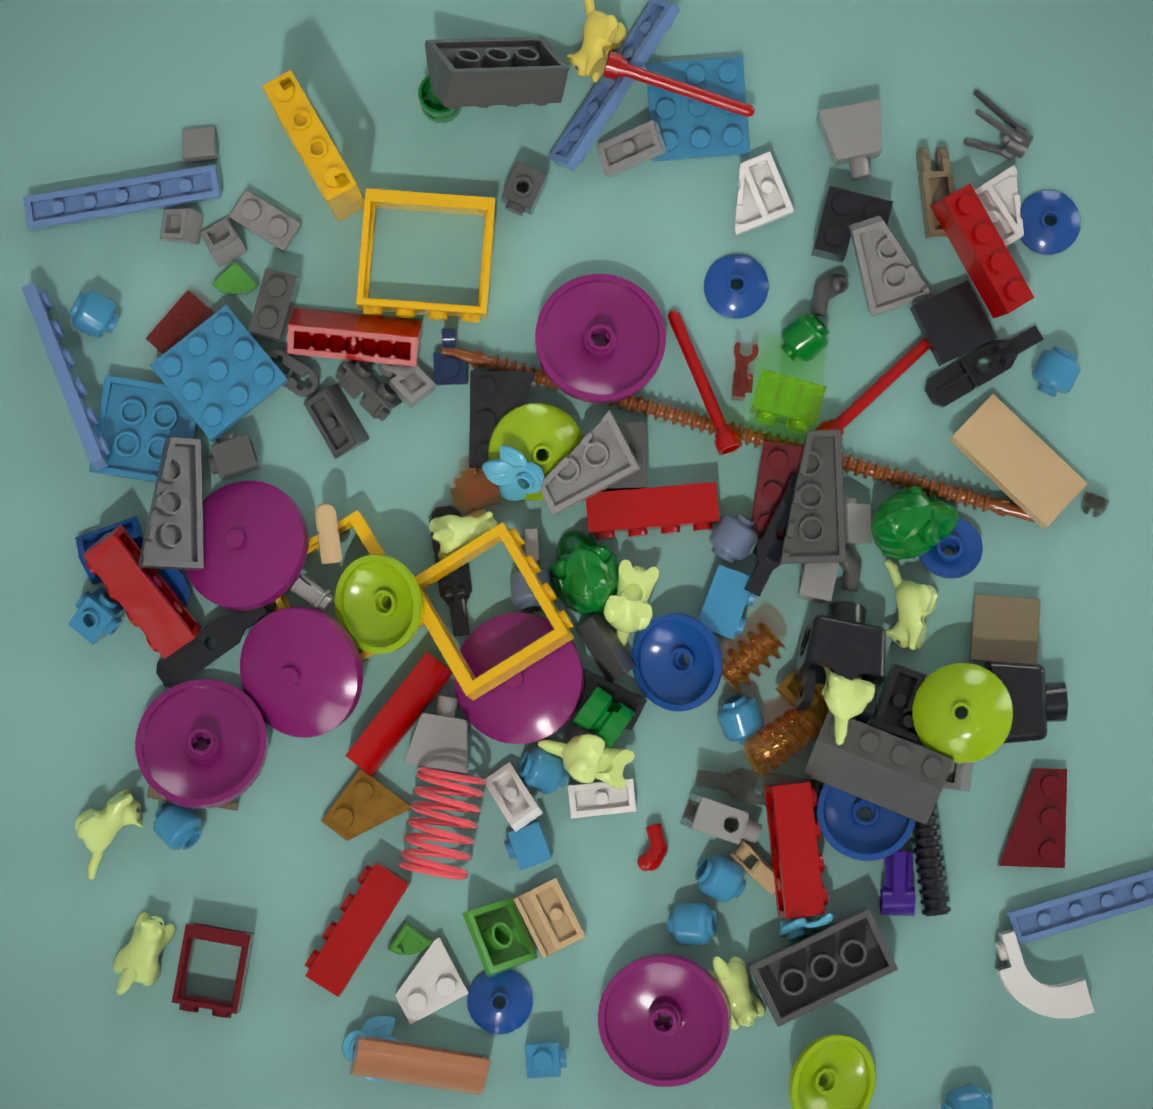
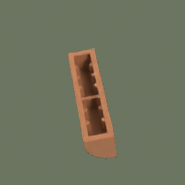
M357 1035L350 1074L481 1095L486 1083L490 1059L485 1055Z

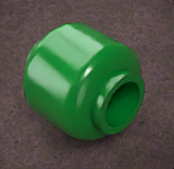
M801 313L782 329L781 337L785 343L781 345V348L793 361L798 357L805 362H809L828 345L827 335L830 331L815 314L812 313L809 316Z

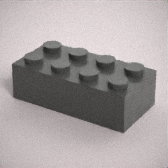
M867 907L747 963L778 1027L898 970L872 913Z

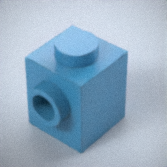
M531 821L516 832L515 830L508 832L509 839L505 840L504 843L510 859L517 858L520 870L552 859L539 821L534 823Z
M559 1039L526 1041L527 1079L561 1076V1068L567 1067L566 1047L559 1048Z

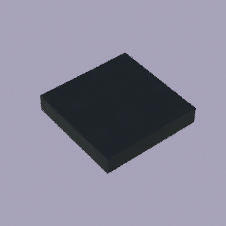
M968 280L910 308L938 366L997 338Z

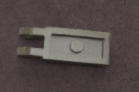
M945 147L936 148L935 164L937 171L932 172L928 149L918 148L916 152L926 239L947 237L930 207L933 203L955 191L953 170H950L948 150Z

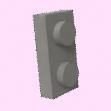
M654 120L596 145L604 174L610 178L667 152L659 125Z
M247 190L229 216L232 221L284 253L302 227L301 223Z

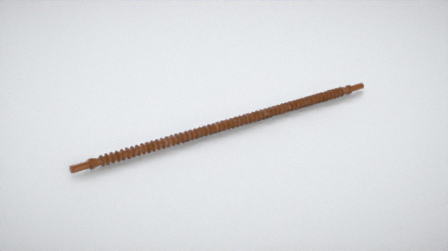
M456 347V349L442 348L441 354L464 360L466 363L472 364L471 367L477 369L537 371L533 382H536L537 387L540 384H544L545 389L554 387L555 392L559 390L549 380L543 369L536 370L535 365L529 368L526 367L525 362L522 365H518L517 360L508 362L507 357L500 360L499 355L491 357L478 350L473 352ZM633 395L622 401L608 404L609 407H612L613 404L617 405L619 410L625 407L627 412H630L631 409L635 410L636 415H639L640 412L645 413V417L653 415L655 420L661 417L664 423L667 420H671L673 425L679 422L682 428L685 425H689L691 430L697 427L700 433L704 430H707L709 435H712L713 432L716 433L707 413L700 416L698 411H695L694 414L690 413L689 408L682 411L680 406L672 408L671 403L664 406L662 401L654 403L653 398L646 401L643 395L640 398H636ZM734 421L730 424L727 423L728 428L732 427L734 432H738L740 439L745 441L746 446L749 443H753L754 448H757L758 445L763 446L764 439L803 445L799 444L798 439H795L794 442L789 441L790 438L788 436L785 439H781L780 434L774 437L771 436L770 431L764 434L762 429L754 431L752 426L746 429L744 424L736 426ZM842 452V468L845 469L846 474L849 471H853L854 476H858L859 473L863 474L864 479L871 476L873 481L881 479L882 484L889 481L892 487L895 484H899L900 489H903L904 486L909 488L919 486L922 488V491L927 492L928 497L931 494H935L936 499L945 497L946 502L953 499L956 505L959 502H963L964 507L971 504L974 510L977 507H981L982 512H985L987 509L1003 517L1008 515L1036 523L1017 504L1010 503L1008 499L992 498L990 493L981 495L980 490L973 493L972 488L963 490L962 485L955 488L952 482L949 485H945L944 480L937 483L934 477L931 480H927L926 475H922L921 478L917 477L916 472L913 475H909L908 470L899 472L898 467L891 470L888 464L885 467H881L880 462L873 465L870 459L867 462H863L862 457L856 460L853 459L852 454L849 457H845L844 452Z

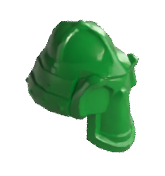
M913 486L909 489L904 488L902 491L885 499L876 510L871 521L873 541L883 556L886 555L898 561L915 558L933 549V546L939 544L940 538L945 539L952 534L957 526L958 514L956 509L947 502L938 499L929 500L919 486Z
M569 531L562 536L557 546L556 559L558 561L549 566L551 583H553L556 596L561 599L565 608H569L581 616L600 613L604 611L608 598L614 596L617 592L619 567L616 560L617 556L611 552L608 544L597 546V543L589 535L581 531Z

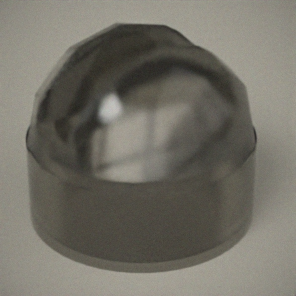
M1085 491L1081 501V508L1086 515L1090 508H1093L1092 517H1099L1107 509L1110 500Z

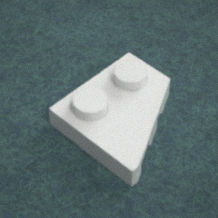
M771 152L740 163L734 228L736 236L794 213V208Z
M1015 165L975 189L977 196L1006 247L1024 236L1023 220L1020 214L1021 202L1020 195H1018L1016 178L1017 168Z
M441 937L434 940L395 994L410 1025L469 994Z

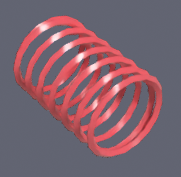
M420 766L417 768L418 772L416 773L419 779L443 787L416 786L413 789L414 793L440 803L418 801L409 805L412 810L434 818L411 817L406 821L409 826L431 834L407 833L404 835L403 838L406 842L425 849L409 848L400 852L402 857L410 861H401L398 865L400 868L418 873L465 880L469 875L466 869L415 855L464 861L472 859L468 853L421 840L473 845L475 843L473 838L424 824L476 829L478 827L476 822L430 809L478 814L481 812L479 806L437 794L482 798L484 793L481 790L439 778L477 785H484L487 782L484 778Z

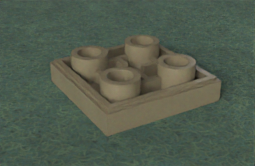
M974 594L969 660L1036 664L1041 599Z

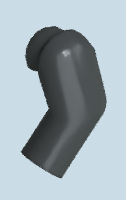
M832 274L815 285L811 314L813 313L816 316L827 315L829 300L845 292L849 286L848 279L844 275Z
M846 545V562L839 563L844 570L841 589L857 592L862 564L852 548Z

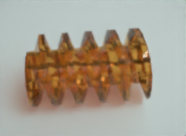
M761 622L756 625L759 635L749 631L747 637L750 643L748 644L740 639L737 641L740 652L729 648L727 653L730 661L722 658V678L738 694L742 693L739 685L740 681L750 686L752 682L749 673L751 672L760 677L762 674L758 665L762 664L770 668L771 663L768 657L771 655L779 660L781 655L778 648L786 649L776 635Z
M788 709L784 712L783 716H778L772 723H768L764 729L758 730L754 736L747 738L744 741V752L749 764L756 773L761 776H768L769 768L776 770L779 767V761L786 763L789 760V755L795 756L798 754V747L805 749L808 746V741L815 742L818 738V733L806 715L795 709Z

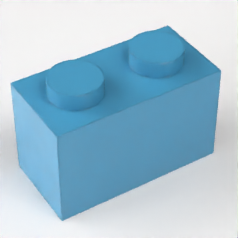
M722 565L717 566L698 620L703 622L714 635L732 641L734 635L741 636L747 618L742 616L746 604L753 605L756 595L744 589L750 578L749 575Z

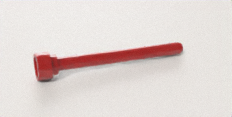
M610 51L603 72L604 77L615 80L616 77L622 79L625 76L745 117H752L755 113L754 107L750 104L628 64V60L623 59L622 54Z
M671 310L667 317L715 428L716 434L714 437L716 440L714 445L719 455L732 453L742 447V441L738 432H734L732 427L728 428L680 313L677 310Z
M923 337L835 420L823 421L815 430H841L842 436L845 433L844 428L930 349L925 338Z

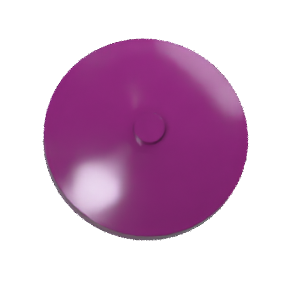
M609 274L584 275L570 280L559 287L548 298L541 309L535 330L536 354L549 380L558 389L572 398L595 404L622 401L642 390L655 376L663 359L666 345V331L663 318L651 297L631 281Z
M253 480L225 485L210 494L202 502L204 569L185 570L194 588L202 596L218 606L240 611L266 606L281 597L298 578L305 564L308 552V528L304 515L296 502L279 488L265 482Z
M292 606L277 610L259 620L250 630L243 644L240 657V677L244 692L256 704L263 720L277 731L300 738L316 737L340 726L356 708L363 686L361 658L353 639L346 629L325 612L305 606Z
M508 613L499 615L477 627L466 639L460 652L475 678L550 633L554 628L548 619L534 614ZM573 640L474 701L465 695L455 676L454 688L462 712L469 722L481 733L503 743L529 744L554 735L573 717L583 695L584 667L580 653Z
M212 679L190 680L166 690L147 708L136 732V759L147 783L165 800L186 808H213L236 799L251 787L258 778L265 764L268 752L267 729L256 704L239 688Z
M652 954L628 963L609 982L600 1000L598 1028L606 1052L623 1072L645 1084L673 1087L695 1081L716 1064L728 1042L731 1014L723 989L714 976L704 967L682 956Z

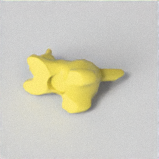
M584 0L586 20L584 23L582 47L577 53L566 55L565 58L572 64L573 69L579 76H592L593 82L597 83L604 72L609 51L619 49L627 34L623 23L617 22L614 15H606L602 11H596L594 0Z

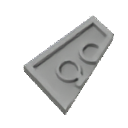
M880 215L849 225L866 304L871 316L933 296Z
M610 410L602 418V421L581 440V443L567 458L565 457L543 480V486L540 491L552 515H558L641 470Z

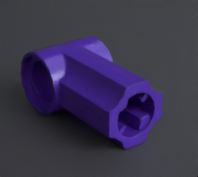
M897 851L884 858L883 885L880 888V915L914 916L916 893L913 886L914 857L912 851Z

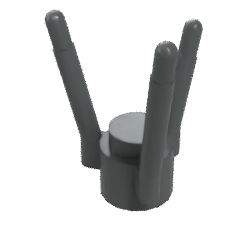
M974 90L973 94L1009 127L982 110L976 109L975 114L1004 133L1000 140V144L1004 145V148L970 139H965L964 144L1001 155L1008 160L1013 155L1021 159L1034 136L1027 133L1026 128L1017 124L979 90Z

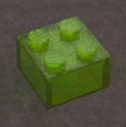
M762 369L749 415L755 416L754 421L757 423L773 426L774 422L786 425L785 430L804 435L805 431H812L817 423L826 386Z

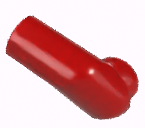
M661 823L645 827L650 846L645 854L639 855L637 859L638 867L642 871H655L658 869L668 853V846Z

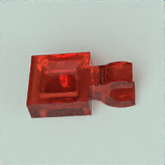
M736 342L733 355L735 363L730 400L744 401L745 393H752L753 374L747 373L748 365L757 358L759 351L757 344H753L752 354L749 356H743L740 353V343Z

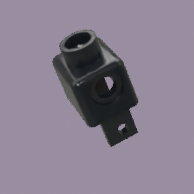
M850 601L832 602L828 605L827 615L819 614L815 616L803 632L793 677L794 680L799 682L796 711L805 712L812 704L815 685L825 686L826 672L824 667H826L836 675L853 680L855 677L862 675L861 680L871 682L875 686L874 697L866 705L864 711L857 715L856 720L867 724L874 715L877 688L885 680L886 631L880 626L865 623L867 610L864 606Z
M1008 662L984 663L983 668L989 670L1001 680L1012 701V726L1003 744L1043 740L1047 736V722H1065L1067 720L1068 696L1065 682H1046V672L1042 665Z

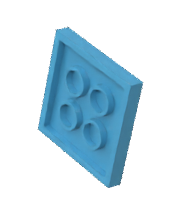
M743 57L646 64V70L746 103ZM647 84L650 121L654 120L658 123L667 151L653 158V162L750 154L747 117Z
M227 305L218 310L149 365L211 442L288 382L285 375Z
M105 375L98 414L99 424L96 426V433L98 437L103 436L108 445L110 454L106 455L109 466L96 470L90 464L89 472L156 483L165 439L169 437L195 439L198 425L165 384Z

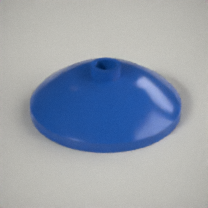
M683 613L660 615L652 619L650 624L644 630H641L635 639L631 659L636 666L633 669V674L641 691L657 706L670 711H688L703 705L717 690L723 670L721 649L711 630L697 618ZM685 654H687L690 658L689 664H687L684 660Z
M826 784L823 786L818 798L817 819L823 836L836 851L854 860L875 861L894 854L907 842L916 821ZM861 808L870 809L871 817L869 819H862L860 817L859 810Z

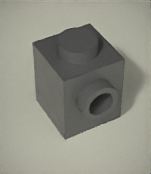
M517 161L501 195L502 202L506 203L505 208L520 216H523L524 212L532 215L548 181L547 174Z
M235 434L225 435L216 439V445L210 446L212 455L207 456L211 471L213 475L219 474V477L223 480L261 468L252 439L248 434L237 438Z

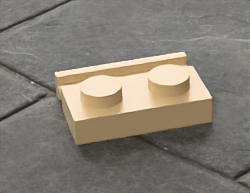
M556 877L513 899L543 958L586 937Z

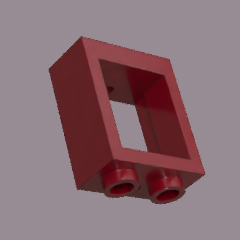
M195 922L186 923L171 1003L180 1004L179 1009L197 1013L199 1008L211 1009L213 1016L231 1018L232 1013H239L241 1011L255 933ZM195 939L242 947L232 1001L186 993Z

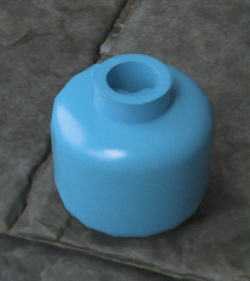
M89 290L85 295L79 293L69 313V316L73 318L72 325L75 329L96 339L102 337L105 331L112 333L120 316L115 314V301L94 290Z
M1055 346L1052 350H1044L1032 372V378L1039 383L1037 390L1052 397H1055L1057 392L1069 393L1081 369L1080 365L1076 362L1077 356Z
M744 693L735 694L724 699L721 702L722 707L717 712V718L725 738L730 741H739L741 745L757 740L758 733L764 728L765 724L757 701L752 697H746Z
M539 746L535 747L531 752L526 751L518 769V775L522 776V781L526 787L545 794L554 793L559 786L564 787L569 777V773L564 769L563 758L551 754Z
M167 802L156 811L153 830L170 849L179 850L182 848L187 850L201 838L202 820L191 808Z
M715 854L712 857L704 858L696 871L695 879L698 881L699 890L719 902L726 903L734 896L738 898L746 887V880L743 879V867L722 854Z
M704 902L679 903L675 907L674 913L668 915V933L674 934L676 942L683 946L707 945L711 938L717 934V914L715 910H711L709 905Z
M973 1083L949 1091L945 1095L944 1103L941 1104V1109L993 1108V1102L989 1093L986 1090L982 1091Z

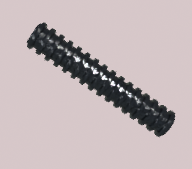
M937 804L927 825L916 821L912 832L915 834V838H912V843H916V848L913 849V852L917 853L918 857L915 858V863L919 865L916 873L920 874V879H917V882L922 887V889H919V894L923 895L920 904L924 905V909L921 912L925 916L944 915L951 911V907L947 906L950 897L946 896V891L949 889L944 884V881H947V876H943V871L946 870V867L941 862L944 860V855L940 854V850H943V845H939V840L942 837L937 832L940 829V825L936 824V819H939V815L935 814V809L938 808Z

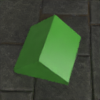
M514 897L463 913L486 975L490 978L538 958L521 914L513 900Z

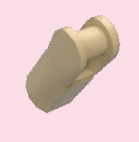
M320 504L315 509V521L318 531L317 538L321 564L342 562L336 511L329 504Z
M741 840V846L733 854L730 852L728 855L733 861L741 865L744 871L764 890L773 895L776 891L772 865L749 844ZM752 853L758 860L749 869L743 862Z

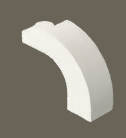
M1009 929L997 933L1000 940L995 942L997 954L1000 961L1006 960L1007 965L995 968V971L1002 986L1018 1003L1037 1014L1057 1019L1076 1018L1095 1012L1084 979L1076 978L1053 985L1036 981L1026 969L1015 931Z

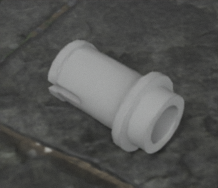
M302 574L291 588L292 592L298 594L314 606L313 609H318L322 612H326L335 600L329 589L325 591L305 574Z

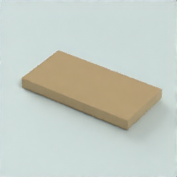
M994 394L949 439L1043 530L1054 521L1088 484Z

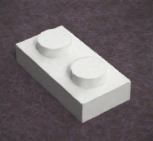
M510 762L485 779L487 782L485 784L515 832L543 813Z
M625 779L626 787L622 790L615 789L605 782L569 785L568 795L571 819L636 812L633 779Z

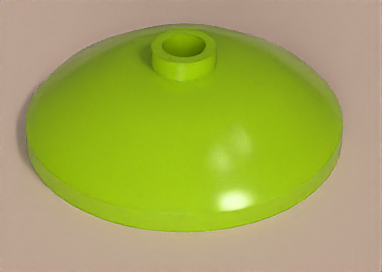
M545 403L524 404L505 414L495 426L489 440L488 460L501 459L500 447L502 445L510 446L520 451L527 462L537 464L542 469L545 479L581 443L583 435L573 418L560 408ZM539 449L546 450V457L543 460H538L536 457ZM540 490L534 494L527 493L523 498L531 501L545 500Z
M367 555L353 561L342 573L335 591V612L338 622L346 629L358 648L373 654H386L401 649L416 634L422 617V596L416 579L403 563L387 555ZM389 597L392 601V607L389 605Z
M956 663L934 671L923 681L914 698L912 718L915 731L928 750L951 758L955 763H971L990 756L1004 743L1012 726L1013 706L1006 687L996 675L978 665ZM960 706H964L968 710V716L965 719H958L955 715L956 709Z
M842 1034L826 1035L810 1043L797 1058L790 1074L788 1093L791 1108L867 1109L872 1100L876 1084L875 1066L870 1053L858 1040Z

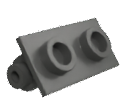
M350 360L342 365L344 368L335 376L339 380L338 385L353 399H356L362 391L366 394L359 404L374 419L379 418L381 421H384L391 413L389 410L402 403L388 384L381 383L372 375V369L363 361Z

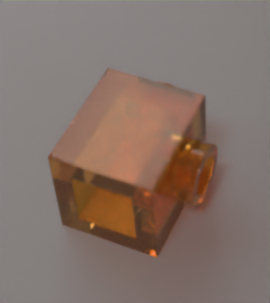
M479 468L460 472L461 477L454 479L456 487L450 488L454 506H461L463 513L501 504L497 485L489 481L484 472L479 471Z

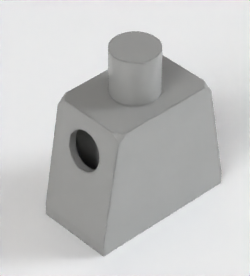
M876 99L818 111L817 123L833 164L838 166L849 163L852 180H860L872 176L868 159L877 158L882 152L880 100Z
M438 695L435 715L421 713L405 758V764L468 773V720L455 718L458 698Z
M693 793L689 795L680 824L738 845L741 838L756 843L762 830V824L748 820L749 813ZM729 817V824L724 828V822Z

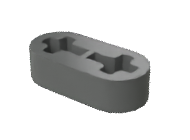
M272 350L267 353L271 359L276 361L280 357L284 358L282 364L289 369L287 374L283 373L288 379V382L283 385L284 388L302 398L313 396L318 391L319 378L311 368L281 350ZM296 373L304 378L309 374L311 375L309 380L313 385L310 389L304 387L302 391L298 390L300 384L292 376Z

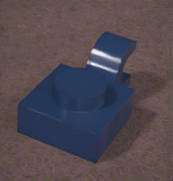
M455 328L442 329L443 348L456 349ZM441 352L433 353L434 383L436 386L468 384L466 361L441 354Z

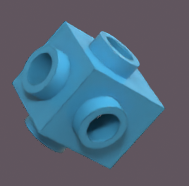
M100 587L93 593L87 591L80 597L75 604L78 610L68 625L94 645L107 634L111 636L123 622L120 616L125 609L119 601H115L110 597L105 588Z

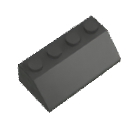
M543 37L434 39L425 41L431 90L444 107L450 109L468 106L488 108L493 105L517 107L519 104L545 106L548 103L562 102L569 67Z
M829 710L803 775L927 825L954 760L852 718L848 721L847 735L844 743L838 745L835 741L834 732L835 716Z

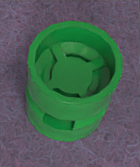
M427 75L422 80L418 89V97L423 113L429 120L436 123L452 121L459 115L461 108L450 109L444 107L432 92L430 77Z
M597 686L573 721L586 731L595 730L596 736L602 738L605 744L611 748L635 712L621 702L617 704L612 703V696Z

